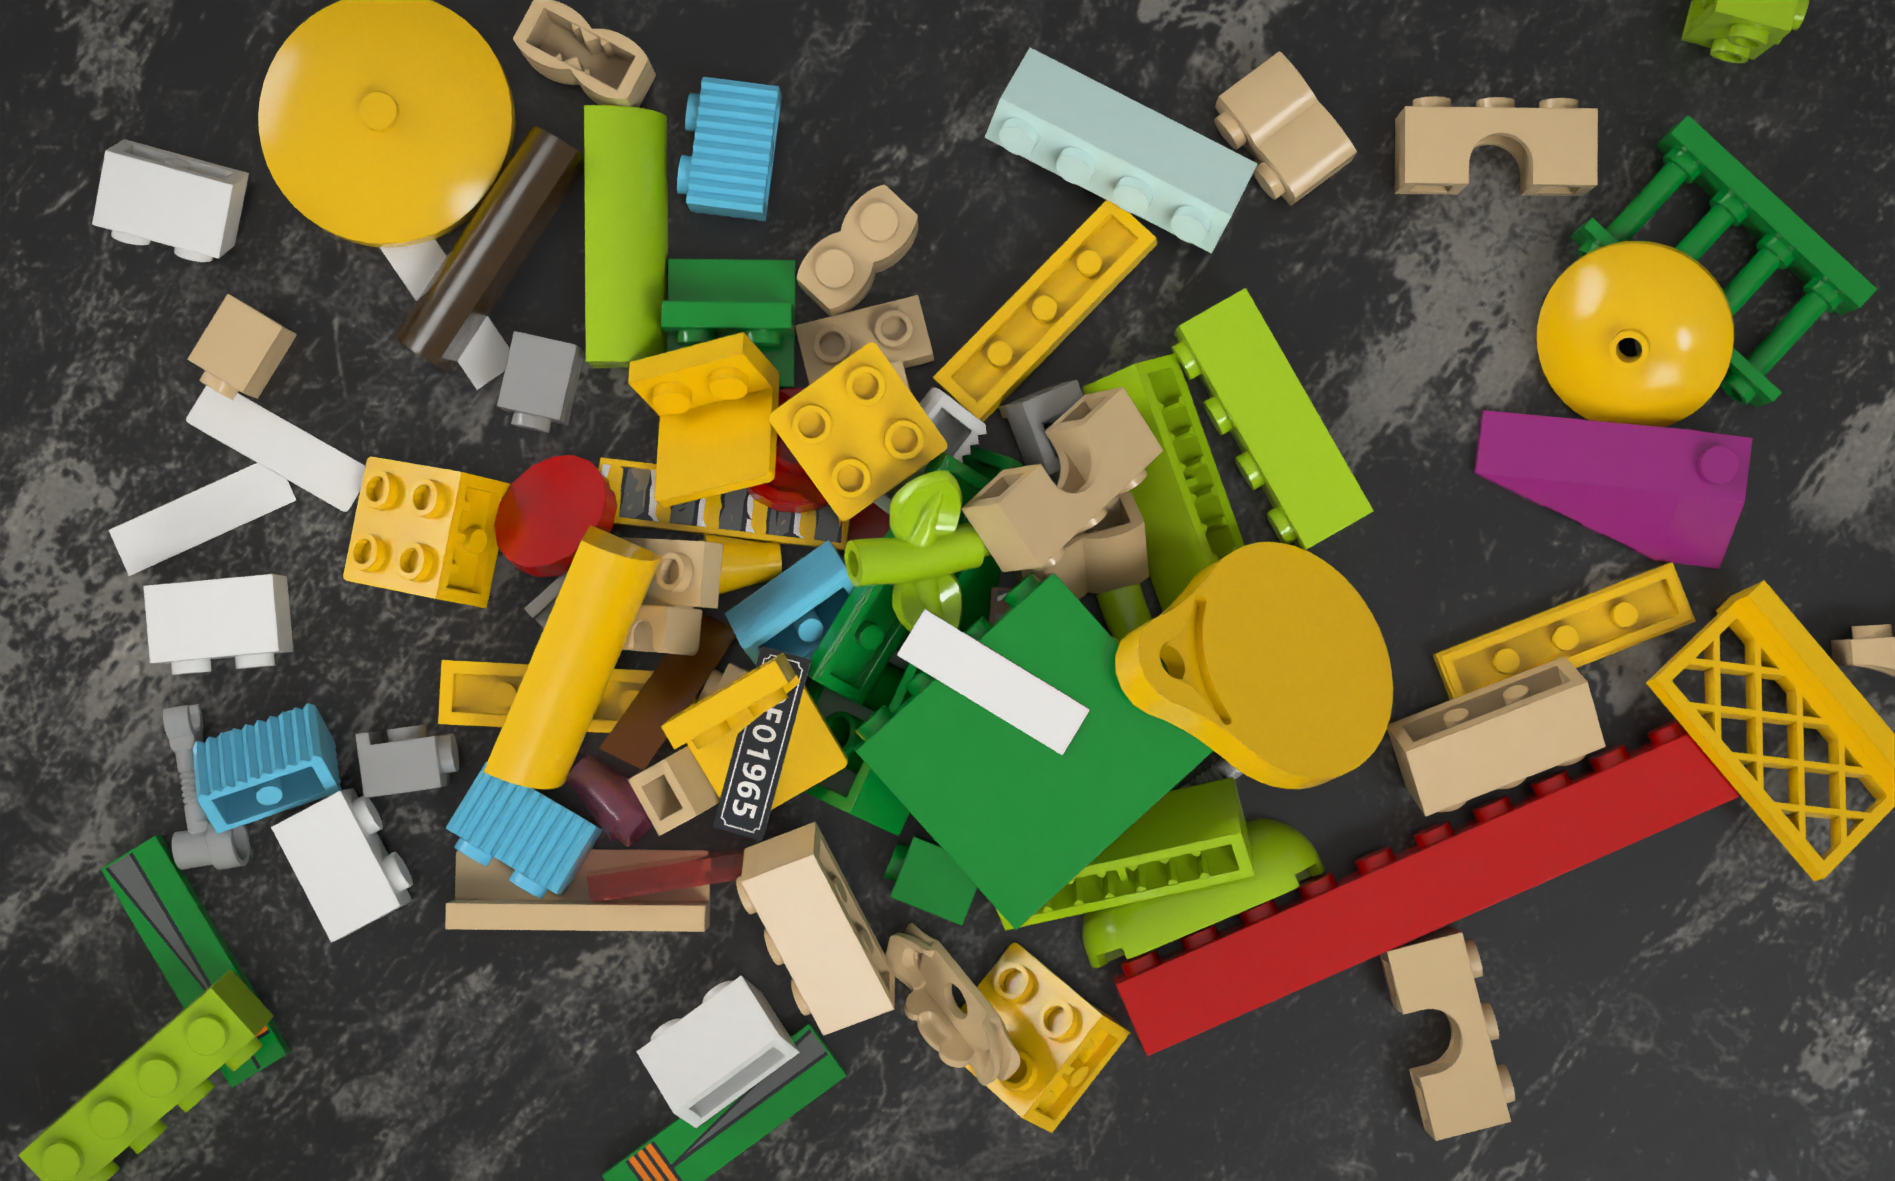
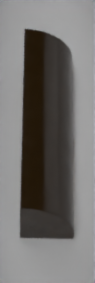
M532 126L393 336L394 339L448 374L451 372L584 171V158L577 149L544 129Z

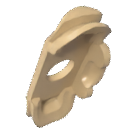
M913 922L907 926L904 934L896 933L891 935L887 946L886 958L895 973V977L903 982L912 992L908 995L904 1005L905 1015L909 1019L917 1021L921 1035L931 1047L939 1052L941 1060L945 1064L956 1068H962L970 1064L979 1083L983 1086L994 1082L996 1078L1004 1081L1012 1076L1020 1066V1056L1009 1038V1033L1001 1016L938 940L921 931ZM952 984L959 988L966 1000L967 1015L959 1009L954 1000Z

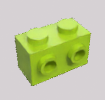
M1692 0L1681 40L1711 48L1710 55L1716 59L1730 63H1746L1748 59H1756L1774 44L1778 45L1782 38L1791 32V29L1798 30L1806 15L1809 0Z

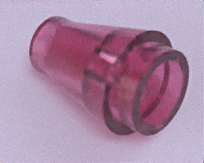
M592 754L584 757L567 776L566 784L577 793L610 841L619 839L626 847L631 846L653 825L631 787L628 778L602 764Z

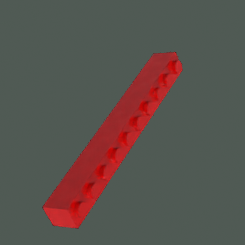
M1674 720L1647 732L1650 743L1629 752L1625 744L1601 751L1589 758L1592 768L1572 777H1569L1566 770H1560L1544 776L1530 784L1534 792L1533 794L1513 803L1510 802L1508 795L1487 801L1472 809L1475 816L1474 820L1452 829L1449 821L1423 829L1414 835L1417 845L1394 854L1390 846L1368 853L1355 861L1358 871L1335 880L1332 872L1311 878L1301 883L1300 887L1297 888L1300 896L1278 906L1274 899H1271L1238 913L1241 922L1221 931L1217 930L1214 923L1179 939L1183 947L1159 957L1157 950L1153 949L1127 959L1121 963L1124 973L1112 979L1146 1055L1149 1056L1738 798V792L1678 720Z

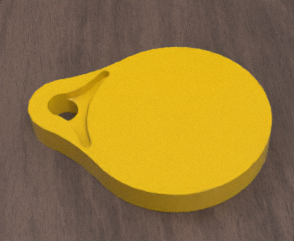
M1259 542L1245 545L1211 563L1191 580L1184 591L1165 611L1128 633L1120 641L1115 655V669L1122 691L1133 705L1151 716L1181 728L1199 739L1243 774L1273 787L1283 789L1311 788L1359 767L1375 752L1382 741L1391 716L1393 703L1391 664L1385 641L1370 609L1356 589L1334 567L1304 549L1284 543ZM1160 658L1167 665L1169 674L1163 668Z

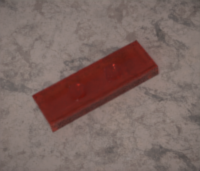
M745 848L587 871L590 900L593 899V902L734 881L742 875Z

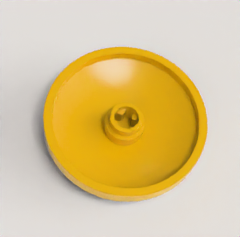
M340 0L318 11L296 28L274 57L263 83L258 113L261 147L267 166L280 190L292 205L309 220L339 238L361 245L383 248L406 247L437 239L468 221L475 214L509 163L516 126L515 106L509 81L491 47L465 19L452 10L431 0Z

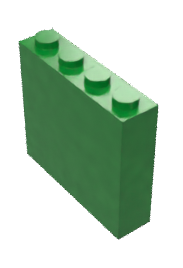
M1031 572L1003 597L1010 608L990 624L982 616L963 633L1090 709L1063 755L922 670L905 685V688L912 696L892 713L886 705H883L855 730L863 739L853 748L855 752L1015 930L1023 925L1213 752L1211 748L1181 728L1151 716L1132 704L1122 691L1116 675L1115 655L1119 646L1118 643L1055 573H1048L1039 580Z

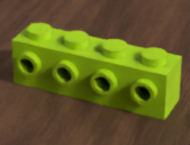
M231 969L228 970L41 1132L18 1156L41 1181H108L120 1169L113 1161L115 1157L128 1146L136 1154H139L167 1129V1126L161 1120L166 1113L176 1105L184 1113L189 1111L215 1087L209 1080V1076L224 1063L232 1071H235L263 1046L256 1036L272 1019L273 1014Z

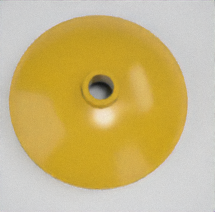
M1649 241L1613 243L1597 248L1577 259L1558 277L1544 300L1537 324V350L1543 372L1549 384L1561 400L1573 411L1593 421L1666 427L1683 420L1702 407L1718 389L1729 367L1734 346L1732 312L1728 300L1716 279L1704 266L1686 253L1664 244ZM1624 338H1634L1641 344L1642 352L1634 357L1626 356L1620 351L1618 342Z

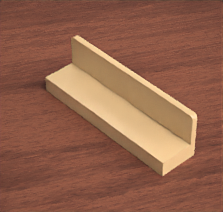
M591 849L563 896L547 890L543 899H540L509 881L515 870L494 857L488 867L457 850L455 899L446 903L445 929L705 932L710 927L711 855L707 850Z

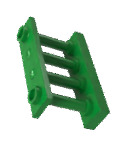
M1687 115L1671 127L1655 145L1665 154L1663 157L1665 166L1613 222L1604 229L1594 218H1591L1581 225L1570 238L1580 246L1577 250L1579 257L1609 244L1630 241L1683 182L1691 184L1694 181L1712 198L1709 201L1711 209L1675 249L1686 253L1698 261L1730 225L1738 227L1740 224L1759 241L1756 244L1758 250L1756 255L1723 289L1732 312V317L1778 268L1782 270L1790 269L1806 284L1803 287L1805 293L1803 298L1746 359L1733 348L1730 364L1720 384V388L1737 403L1744 406L1750 403L1756 408L1774 402L1782 393L1765 375L1825 311L1828 313L1835 311L1841 316L1859 309L1875 293L1877 288Z

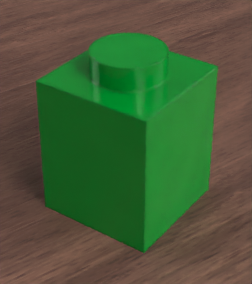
M914 833L910 846L897 842L884 875L885 879L895 882L891 891V898L959 925H963L977 890V886L936 841Z

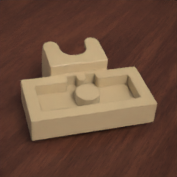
M918 295L795 325L809 385L868 342L877 344L908 389L909 385L904 369L934 361Z
M622 538L662 556L622 650L694 656L699 649L702 610L693 608L718 609L723 544L707 541Z

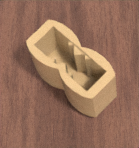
M533 0L513 37L524 57L536 71L558 83L580 85L589 98L598 105L639 108L656 77L648 57L635 42L611 30L591 29L578 12L554 0Z
M1280 51L1218 96L1215 108L1220 115L1214 119V122L1219 132L1231 147L1237 150L1243 145L1254 157L1258 165L1253 174L1263 190L1274 200L1282 196L1292 206L1350 163L1357 153L1340 125L1317 100L1297 69Z
M886 185L871 189L861 196L850 208L843 221L841 231L822 239L805 256L797 274L800 289L830 317L850 312L868 294L873 284L875 273L890 268L909 251L918 232V215Z
M1132 493L1117 494L1105 506L1107 510L1106 516L1092 528L1073 536L1064 545L1066 549L1064 557L1050 568L1037 573L1033 572L1032 569L1014 571L1016 584L1031 572L1039 580L1048 573H1055L1077 599H1080L1087 593L1102 594L1114 589L1139 584L1149 577L1145 523Z

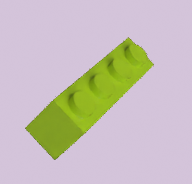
M1246 288L1178 326L1174 335L1179 343L1171 347L1172 352L1177 356L1180 367L1189 380L1197 376L1201 380L1210 396V399L1203 402L1207 415L1220 435L1230 431L1242 452V454L1235 457L1237 467L1253 491L1262 487L1274 508L1267 512L1266 515L1271 527L1282 543L1290 544L1293 542L1296 547L1307 550L1374 511Z

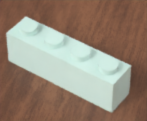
M1029 48L1003 92L985 135L986 139L1004 147L1009 152L1030 160L1061 176L1064 180L1076 184L1118 205L1124 211L1135 214L1176 235L1181 240L1192 243L1210 253L1214 250L1258 164L1032 48Z

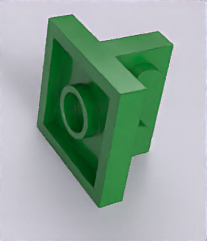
M669 259L668 301H662L661 327L668 335L667 352L744 332L780 373L779 389L795 387L796 260Z

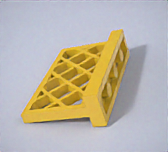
M1763 580L1731 595L1716 610L1718 614L1657 671L1646 684L1815 882L1825 879L1895 807V734L1772 588ZM1728 626L1745 645V664L1720 661V634ZM1704 650V659L1696 658ZM1684 669L1704 671L1705 704L1689 702L1672 680ZM1720 673L1745 676L1746 709L1721 706ZM1762 679L1775 680L1786 693L1787 714L1762 711ZM1721 718L1746 721L1747 754L1732 752L1722 741ZM1762 723L1787 726L1788 758L1763 756ZM1803 728L1816 729L1828 743V763L1804 760ZM1763 767L1788 770L1789 803L1774 802L1764 790ZM1805 772L1829 775V808L1805 805ZM1845 777L1858 778L1875 798V801L1864 812L1846 810ZM1806 817L1830 819V847L1821 856L1806 840ZM1847 821H1848V822H1854V823L1847 829Z

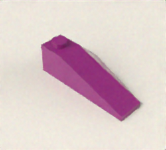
M1483 410L1481 411L1474 474L1539 506H1545L1580 523V526L1599 535L1603 534L1634 549V552L1652 561L1719 569L1745 503L1753 438L1688 429Z

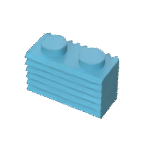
M703 77L700 94L689 93L685 129L686 131L695 132L692 156H681L677 178V193L687 194L686 204L691 212L766 221L782 100L779 86Z
M828 540L727 611L725 615L737 636L736 638L740 642L739 644L755 665L757 664L761 646L782 652L785 651V653L811 660L855 586L848 577L845 560L831 541Z
M306 703L303 709L294 707L293 710L282 711L278 717L269 716L266 722L257 720L254 726L245 724L242 730L233 728L232 731L221 732L216 738L208 737L205 743L195 742L193 756L197 801L217 834L333 795L342 790L338 775L340 773L337 767L339 764L336 758V745L316 706Z
M486 761L446 827L447 830L460 837L454 848L488 867L493 857L515 870L509 881L540 899H543L547 890L563 896L590 850L594 847L596 840L601 835L602 829L533 788L512 784L484 773Z

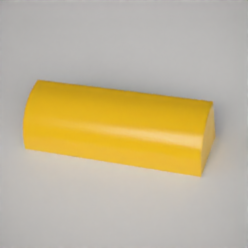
M589 526L571 563L483 771L484 773L512 784L535 789H554L565 783L662 559L661 555L594 526Z

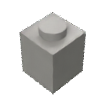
M514 331L497 406L506 412L513 413L511 424L518 427L549 433L551 422L568 426L585 352L575 344Z

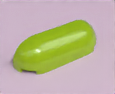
M1273 819L1245 820L1255 876L1084 913L1082 941L1089 963L1092 968H1099L1123 955L1130 959L1300 887L1299 881L1310 876L1322 874L1325 871L1321 858L1308 838L1294 827Z

